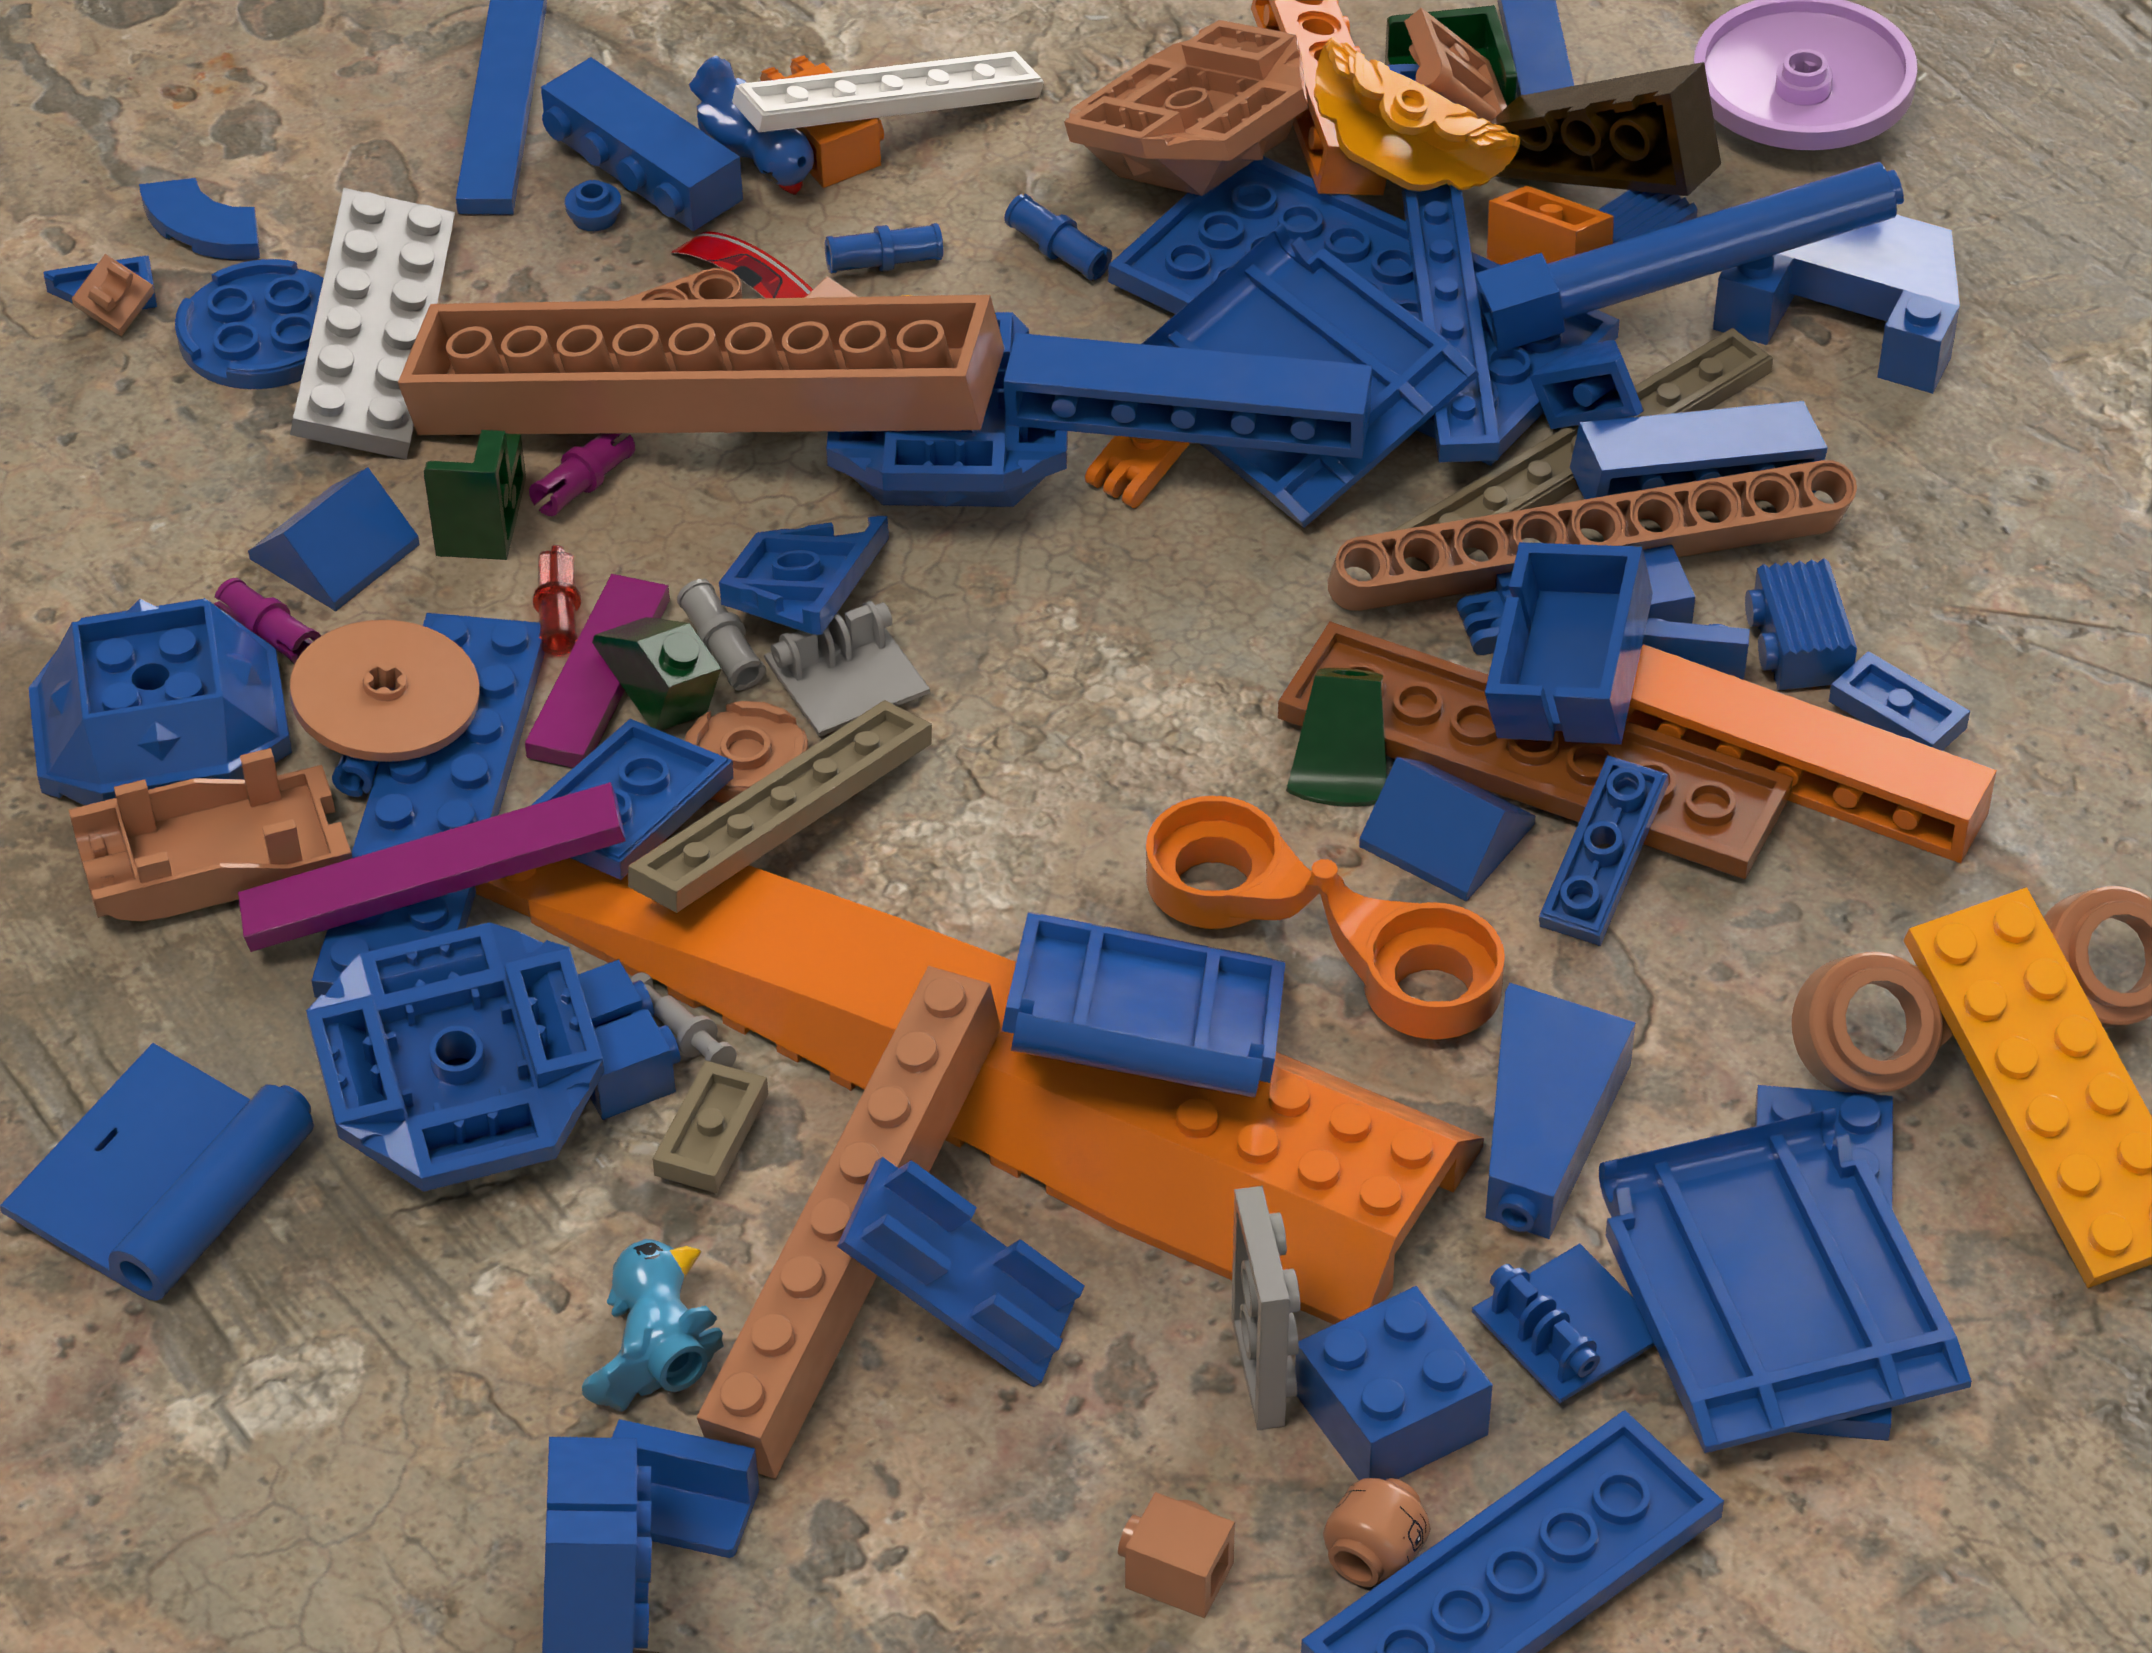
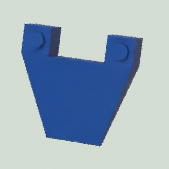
M1896 215L1893 219L1721 272L1718 278L1713 330L1724 333L1734 328L1750 341L1768 345L1792 299L1797 295L1887 321L1884 329L1877 378L1933 394L1951 359L1960 303L1952 230Z

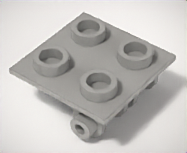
M872 601L863 603L861 607L845 613V622L839 614H836L829 624L830 629L827 627L822 635H813L800 630L791 634L784 633L780 635L778 643L771 645V652L764 654L766 662L819 737L842 728L883 700L899 706L930 694V688L887 631L886 627L892 625V616L884 602L877 605Z

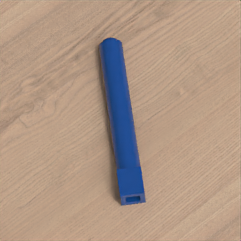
M1876 162L1548 264L1543 254L1539 253L1477 272L1475 277L1481 315L1498 353L1565 332V319L1893 219L1897 215V205L1904 202L1902 185L1895 170L1886 171L1881 162Z

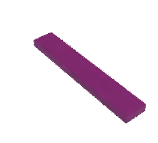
M611 782L240 891L238 896L243 937L250 952L625 842L616 794Z

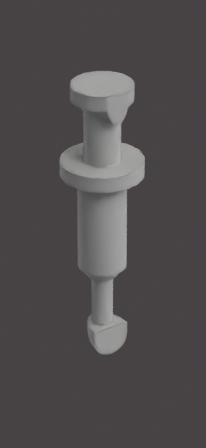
M640 972L631 977L632 983L638 980L644 983L652 1003L655 1005L654 1015L677 1035L676 1042L678 1048L685 1056L692 1058L703 1055L706 1061L728 1067L733 1066L737 1056L736 1050L727 1042L718 1043L716 1041L718 1030L713 1020L704 1015L694 1016L673 996L662 997L653 988L652 978L647 973Z

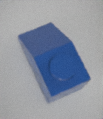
M1615 339L1573 346L1530 375L1551 429L1579 425L1580 422L1632 417L1644 411Z

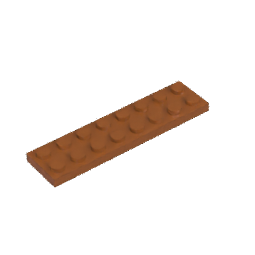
M1329 621L1278 701V719L1302 727L1314 677L1318 669L1349 668L1382 674L1386 756L1394 759L1401 757L1424 761L1481 789L1577 822L1581 819L1607 755L1668 774V787L1644 845L1746 879L1792 791L1793 777L1628 721L1625 724L1621 744L1565 742L1563 731H1555L1553 741L1497 738L1485 696L1488 674Z

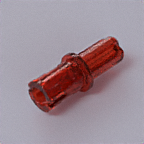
M552 545L551 551H542L538 556V588L535 589L533 594V607L539 613V639H543L542 650L557 656L571 653L578 640L576 611L579 610L581 605V593L575 586L573 555L564 552L563 546Z

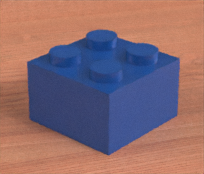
M1417 1286L1298 1341L1299 1352L1295 1356L1296 1396L1358 1480L1363 1478L1399 1479L1488 1435L1493 1384Z

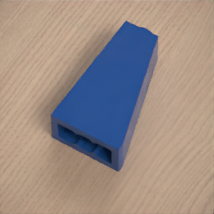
M1509 983L1505 991L1485 1218L1502 1223L1514 1231L1529 1232L1550 1239L1631 1066L1636 1022Z

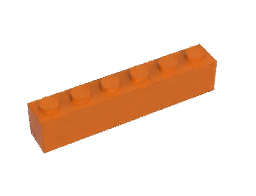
M1643 645L1641 648L1626 721L1793 777V784L1788 801L1960 864L1962 863L1989 814L1997 770L1742 680L1733 675H1728L1686 660L1677 655L1647 645Z

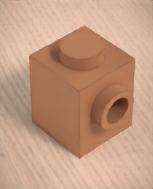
M1155 1492L1142 1517L1134 1514L1129 1518L1120 1538L1118 1555L1125 1557V1588L1205 1618L1234 1564L1235 1522L1210 1513L1206 1508L1194 1501L1175 1500Z

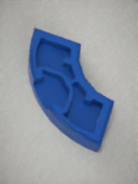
M196 178L139 184L146 216L152 226L166 239L173 237L176 240L191 245L194 253L208 257L228 260L260 258L255 207H232L215 202L200 191Z

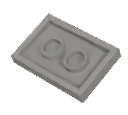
M1263 1186L1234 1189L1231 1319L1257 1430L1285 1426L1286 1398L1297 1395L1296 1374L1291 1355H1296L1299 1352L1296 1322L1292 1313L1300 1311L1298 1280L1294 1269H1282L1280 1256L1286 1255L1287 1251L1284 1223L1280 1212L1269 1214Z

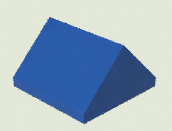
M369 467L329 487L249 549L248 554L249 559L332 610L337 611L420 544L417 533Z
M1396 757L1360 836L1359 847L1467 902L1535 825L1536 816L1424 761Z

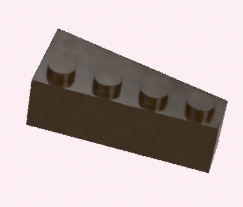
M1704 62L1521 95L1490 121L1492 124L1506 127L1508 133L1519 135L1521 139L1516 155L1510 164L1497 174L1496 177L1689 196L1721 165Z

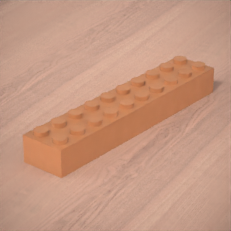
M991 295L430 304L399 378L398 385L417 435H480L481 430L505 431L508 434L981 430L1005 348Z

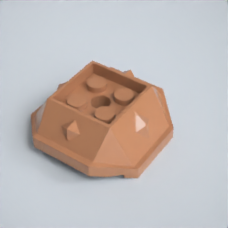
M1218 20L1199 30V34L1190 40L1175 43L1147 58L1074 106L1069 112V118H1066L1064 121L1069 140L1088 148L1118 177L1203 196L1254 160H1263L1264 153L1287 139L1296 116L1308 109L1302 54L1297 35Z

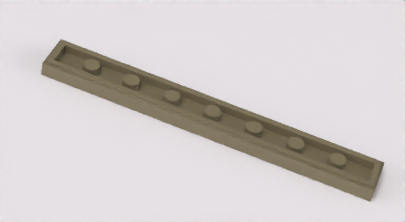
M1731 328L1635 385V390L1644 411L1632 417L1710 410L1771 373L1773 357L1734 328ZM1579 425L1561 429L1392 531L1548 506L1556 503L1579 489L1570 469ZM1465 548L1463 550L1465 554L1468 556L1478 549ZM1417 557L1405 559L1406 564L1414 570H1431L1429 565L1422 559Z

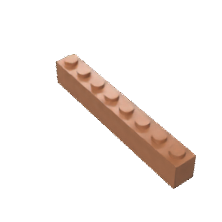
M928 966L697 1415L704 1438L755 1448L758 1474L776 1479L877 1277L875 1273L837 1247L875 1162L884 1157L900 1168L912 1160L927 1172L930 1171L1001 1030L990 983Z

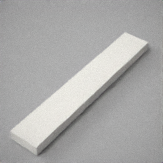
M1015 51L735 85L732 103L758 132H767L1040 98L1044 81Z

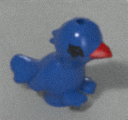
M713 56L705 60L698 69L696 76L689 83L691 91L702 101L697 106L699 129L738 156L753 159L755 166L768 181L796 195L802 188L803 180L814 164L813 149L805 134L796 128L758 132L732 103L735 85L747 82L740 78L735 79L731 64L726 59Z

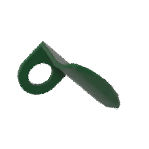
M1322 668L1317 670L1286 788L1289 794L1303 800L1333 806L1375 805L1387 779L1382 674L1349 668Z

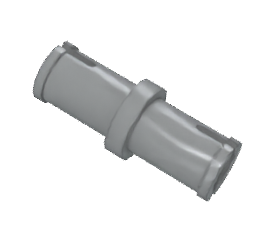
M697 579L685 585L677 596V603L686 612L698 631V636L722 668L729 684L735 690H746L758 684L765 675L766 667L745 639L746 628L738 615L728 612L725 606L721 605V600L708 580Z

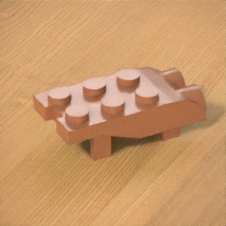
M271 748L240 755L244 780L193 778L148 790L146 780L144 779L114 787L116 798L69 809L76 843L97 918L110 915L119 920L140 922L167 918L238 900V892L352 859L342 823L337 822L328 825L325 816L326 814L334 813L335 808L323 766L318 765L277 776L274 756Z

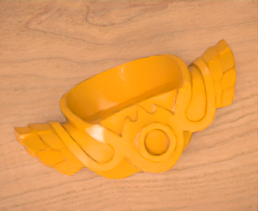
M1331 37L1324 44L1316 69L1314 98L1317 101L1320 116L1335 123L1339 147L1352 161L1407 190L1421 192L1437 188L1446 183L1458 190H1466L1474 186L1480 187L1502 172L1516 155L1521 139L1519 135L1508 133L1506 127L1492 124L1484 118L1479 119L1470 109L1458 103L1454 104L1440 94L1425 87L1424 84L1421 85L1408 77L1390 70L1388 66L1375 59L1366 60L1364 54L1355 51L1347 42L1341 44L1334 37Z

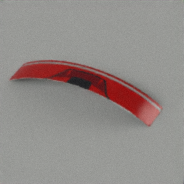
M711 231L702 232L671 252L698 257L722 269L732 271L739 276L740 280L764 298H805L813 290L804 280L773 256L744 240L727 234Z

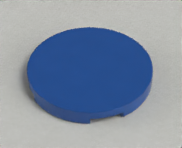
M281 259L252 260L231 265L211 274L212 282L198 290L190 299L185 298L182 300L176 313L175 330L182 357L196 373L217 384L239 389L275 388L301 381L323 277L299 269L295 261Z

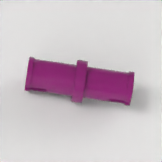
M600 433L585 446L571 448L563 454L561 464L530 486L529 496L534 506L552 493L551 500L544 504L539 511L546 516L553 517L582 492L591 493L603 484L605 474L634 454L636 449L632 436L628 435L616 446H612L615 443L614 440L621 434Z
M230 578L226 580L215 593L214 598L220 600L214 603L216 607L275 647L277 651L289 658L293 664L296 663L301 653L313 641L321 637L319 632L307 627L291 616L286 604L274 597H263L248 587L241 579Z

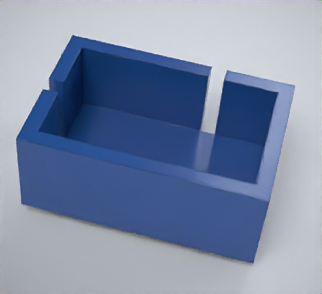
M1519 542L1509 584L1512 597L1506 598L1485 689V696L1497 738L1553 741L1555 731H1563L1565 742L1621 744L1653 595L1643 548L1635 546Z
M549 1437L542 1653H633V1648L648 1649V1589L651 1580L652 1553L651 1466H637V1438Z

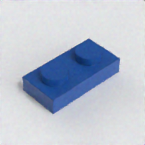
M1869 651L1831 684L1830 703L1865 724L1912 739L1941 751L1964 732L1968 726L1970 710Z

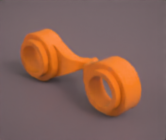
M1200 796L1187 799L1165 810L1152 824L1146 840L1147 888L1156 905L1175 920L1204 929L1229 928L1244 924L1253 919L1282 920L1299 913L1320 893L1328 924L1337 947L1364 982L1365 995L1371 1009L1388 1026L1413 1037L1448 1039L1476 1030L1486 1023L1497 1010L1502 996L1505 961L1504 947L1495 929L1476 913L1447 903L1389 901L1369 898L1355 893L1345 885L1343 878L1338 875L1336 863L1332 860L1320 859L1313 863L1311 871L1299 860L1283 840L1275 823L1267 814L1256 806L1236 798ZM1223 863L1238 869L1245 874L1247 880L1239 887L1230 890H1199L1186 885L1181 881L1180 876L1191 867L1199 864ZM1422 970H1439L1452 974L1464 982L1468 991L1452 1001H1423L1410 997L1403 992L1398 983L1409 974Z

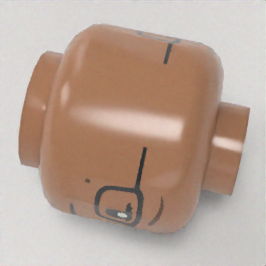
M1363 1478L1353 1483L1327 1520L1323 1537L1326 1549L1328 1550L1329 1561L1333 1568L1342 1577L1354 1584L1372 1587L1376 1584H1381L1413 1561L1426 1543L1431 1528L1428 1515L1421 1505L1420 1497L1411 1486L1393 1478L1386 1480L1381 1478Z

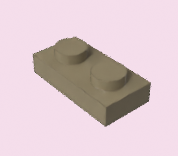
M705 1060L652 1158L654 1176L717 1193L768 1096L767 1077Z

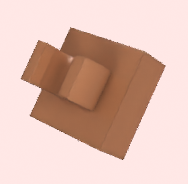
M104 254L72 297V302L76 308L122 337L155 291L151 283L107 254Z

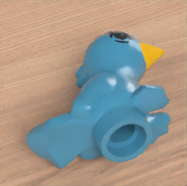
M645 1239L629 1245L622 1251L613 1265L612 1288L607 1304L614 1306L612 1309L613 1317L617 1318L627 1312L630 1313L628 1314L624 1329L621 1350L609 1363L587 1377L583 1382L582 1395L587 1400L597 1405L610 1406L616 1411L623 1412L637 1393L641 1396L648 1395L661 1388V1386L670 1392L684 1390L693 1385L703 1375L714 1353L724 1347L722 1342L723 1332L720 1328L706 1330L713 1326L717 1316L707 1306L688 1310L680 1301L684 1278L701 1254L699 1249L689 1246L672 1248L659 1241Z

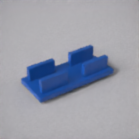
M881 1157L875 1162L837 1247L1031 1386L1035 1387L1042 1383L1051 1358L1059 1350L1063 1339L1060 1336L1074 1302L1081 1296L1085 1285L1021 1239L1007 1247L970 1220L975 1213L976 1206L912 1160L898 1168L884 1157Z

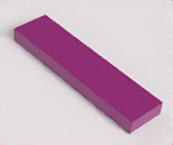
M611 573L525 741L527 758L574 768L597 748L625 690L593 645V637L598 633L645 617L661 619L670 601L668 585Z

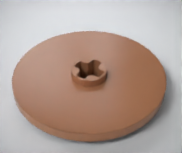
M369 620L336 628L316 639L301 653L293 667L290 678V700L293 712L304 730L329 749L343 755L369 761H404L434 753L448 746L465 732L478 709L479 679L470 657L460 646L445 635L428 627L405 621Z

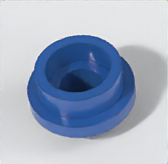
M598 180L582 182L572 188L565 197V208L568 216L573 219L574 224L578 228L585 231H601L609 228L615 223L617 214L622 207L620 192L614 186Z

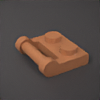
M1420 8L1405 20L1413 43L1409 46V51L1420 66L1416 73V82L1421 85L1424 84L1425 87L1440 94L1452 103H1458L1470 109L1479 119L1484 118L1492 121L1507 107L1488 59L1423 8Z

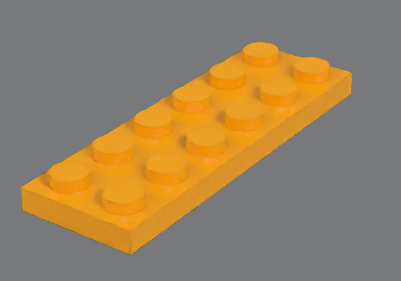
M2025 887L1909 928L1903 941L1919 971L1930 982L1941 1013L2087 1288L2152 1265V1116L2028 888Z

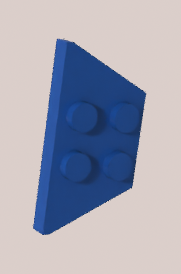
M868 517V527L865 532L834 536L832 522L808 525L799 529H779L756 533L719 581L721 605L813 635H822L888 541V517Z

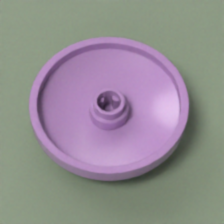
M1754 0L1726 12L1711 23L1700 37L1694 55V64L1705 63L1714 119L1742 137L1779 148L1826 150L1846 147L1869 140L1888 130L1902 118L1910 107L1915 93L1917 59L1910 41L1887 18L1864 6L1846 0Z

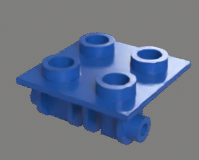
M1580 1243L1531 1273H1528L1524 1268L1514 1269L1510 1264L1502 1265L1490 1278V1284L1494 1287L1493 1295L1472 1307V1313L1559 1404L1655 1346L1634 1298Z

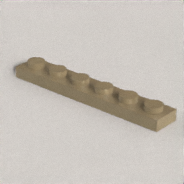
M883 700L628 865V887L676 913L931 745L932 723Z

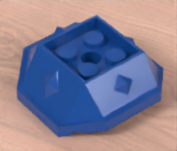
M995 312L1005 349L981 430L828 431L826 447L827 466L851 476L882 505L1014 507L1046 476L1067 469L1068 431L1009 426L1005 424L1004 377L1015 333L1029 334V328L1013 312Z
M205 598L154 606L139 599L128 611L83 617L80 621L72 622L57 651L28 688L37 776L41 793L57 798L65 795L83 805L116 798L114 787L144 779L146 780L148 790L193 778L244 780L240 755L271 748L276 763L292 753L276 648Z
M491 922L359 953L338 976L325 995L321 994L306 1010L311 1036L338 1137L423 1192L556 1159L604 1073L603 1056L570 947L548 940L542 943L522 932ZM455 1058L470 1060L459 1066L445 1064Z

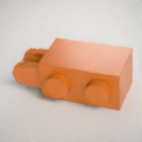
M804 55L791 59L790 68L792 75L784 77L778 72V69L776 70L775 67H771L761 71L760 79L761 81L828 74L833 73V71L825 63L815 66ZM880 118L796 128L805 134L813 149L814 164L809 173L823 188L881 166L880 141L884 139V129Z

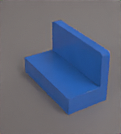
M619 1419L612 1438H637V1466H651L652 1541L726 1558L735 1556L760 1490L755 1448Z

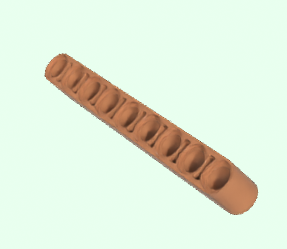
M1821 460L1355 537L1347 540L1338 550L1328 578V592L1332 600L1340 607L1350 611H1362L1496 588L1497 574L1513 571L1519 542H1523L1522 539L1534 538L1541 543L1642 547L1643 549L1673 545L1679 558L1823 534L1833 530L1842 520L1857 491L1856 479L1844 464L1834 460ZM1812 491L1827 493L1832 498L1834 504L1818 500ZM1754 500L1769 502L1775 507L1777 513H1768L1761 510ZM1706 509L1713 512L1720 522L1711 523L1699 516L1697 510ZM1650 519L1655 521L1663 532L1646 530L1639 520ZM1589 528L1596 530L1603 536L1605 541H1591L1582 534L1581 529ZM1477 548L1482 550L1489 560L1485 562L1475 561L1469 558L1463 549ZM1409 557L1422 559L1429 565L1431 570H1414L1406 564L1405 559ZM1349 567L1362 568L1370 574L1372 579L1368 581L1355 580L1347 574L1345 569Z

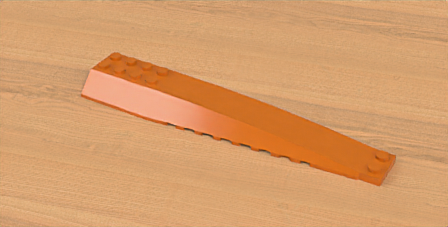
M571 858L475 886L477 895L530 917L532 924L607 963L619 959L629 975L633 976L640 972L647 973L652 979L667 986L668 995L673 996L692 1008L706 1006L721 1014L723 1024L744 1035L749 1030H752L776 1043L777 1052L798 1063L802 1058H805L828 1070L831 1081L850 1091L855 1086L865 1090L928 966L990 983L1001 1030L945 1139L946 1141L959 1148L964 1143H967L990 1155L991 1165L1016 1178H1019L1024 1173L1044 1183L1047 1194L1113 1229L1232 1280L1234 1189L1263 1186L1269 1214L1280 1212L1282 1215L1287 1251L1286 1255L1280 1256L1283 1270H1295L1300 1293V1310L1333 1325L1386 1300L1393 1289L1394 1262L1397 1250L1437 1188L1441 1187L1454 1193L1483 1148L1484 1138L1278 1052H1276L1270 1083L1259 1081L1256 1096L1252 1098L1011 1051L1014 1033L1002 1031L1016 961L899 917L750 865L677 913L628 887V874L620 880Z

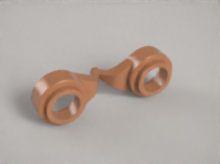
M2106 886L2070 895L2055 904L2043 918L2103 1028L2133 1024L2152 1016V899L2131 888ZM2108 918H2114L2128 924L2138 934L2144 946L2145 966L2142 977L2131 990L2125 993L2107 988L2096 978L2089 964L2088 946L2092 933L2102 921ZM1864 952L1838 958L1824 964L1804 982L1796 997L1792 1013V1035L1801 1061L1818 1081L1839 1092L1878 1094L1901 1089L1917 1080L1929 1068L1938 1049L1953 1036L1939 1009L1936 996L1928 979L1919 971L1917 966L1898 956L1884 952ZM1867 984H1875L1889 990L1899 1000L1905 1012L1907 1029L1903 1043L1893 1056L1883 1061L1865 1056L1854 1046L1847 1032L1846 1012L1850 999L1859 988Z

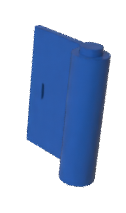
M152 1043L0 1205L1 1213L137 1295L148 1300L158 1301L170 1291L310 1135L314 1127L310 1114L311 1106L299 1091L286 1085L278 1087L267 1084L261 1087L249 1099L162 1047Z

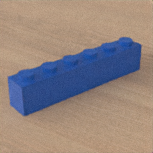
M1015 333L1004 377L1005 424L1019 427L1362 459L1371 412L1372 365Z

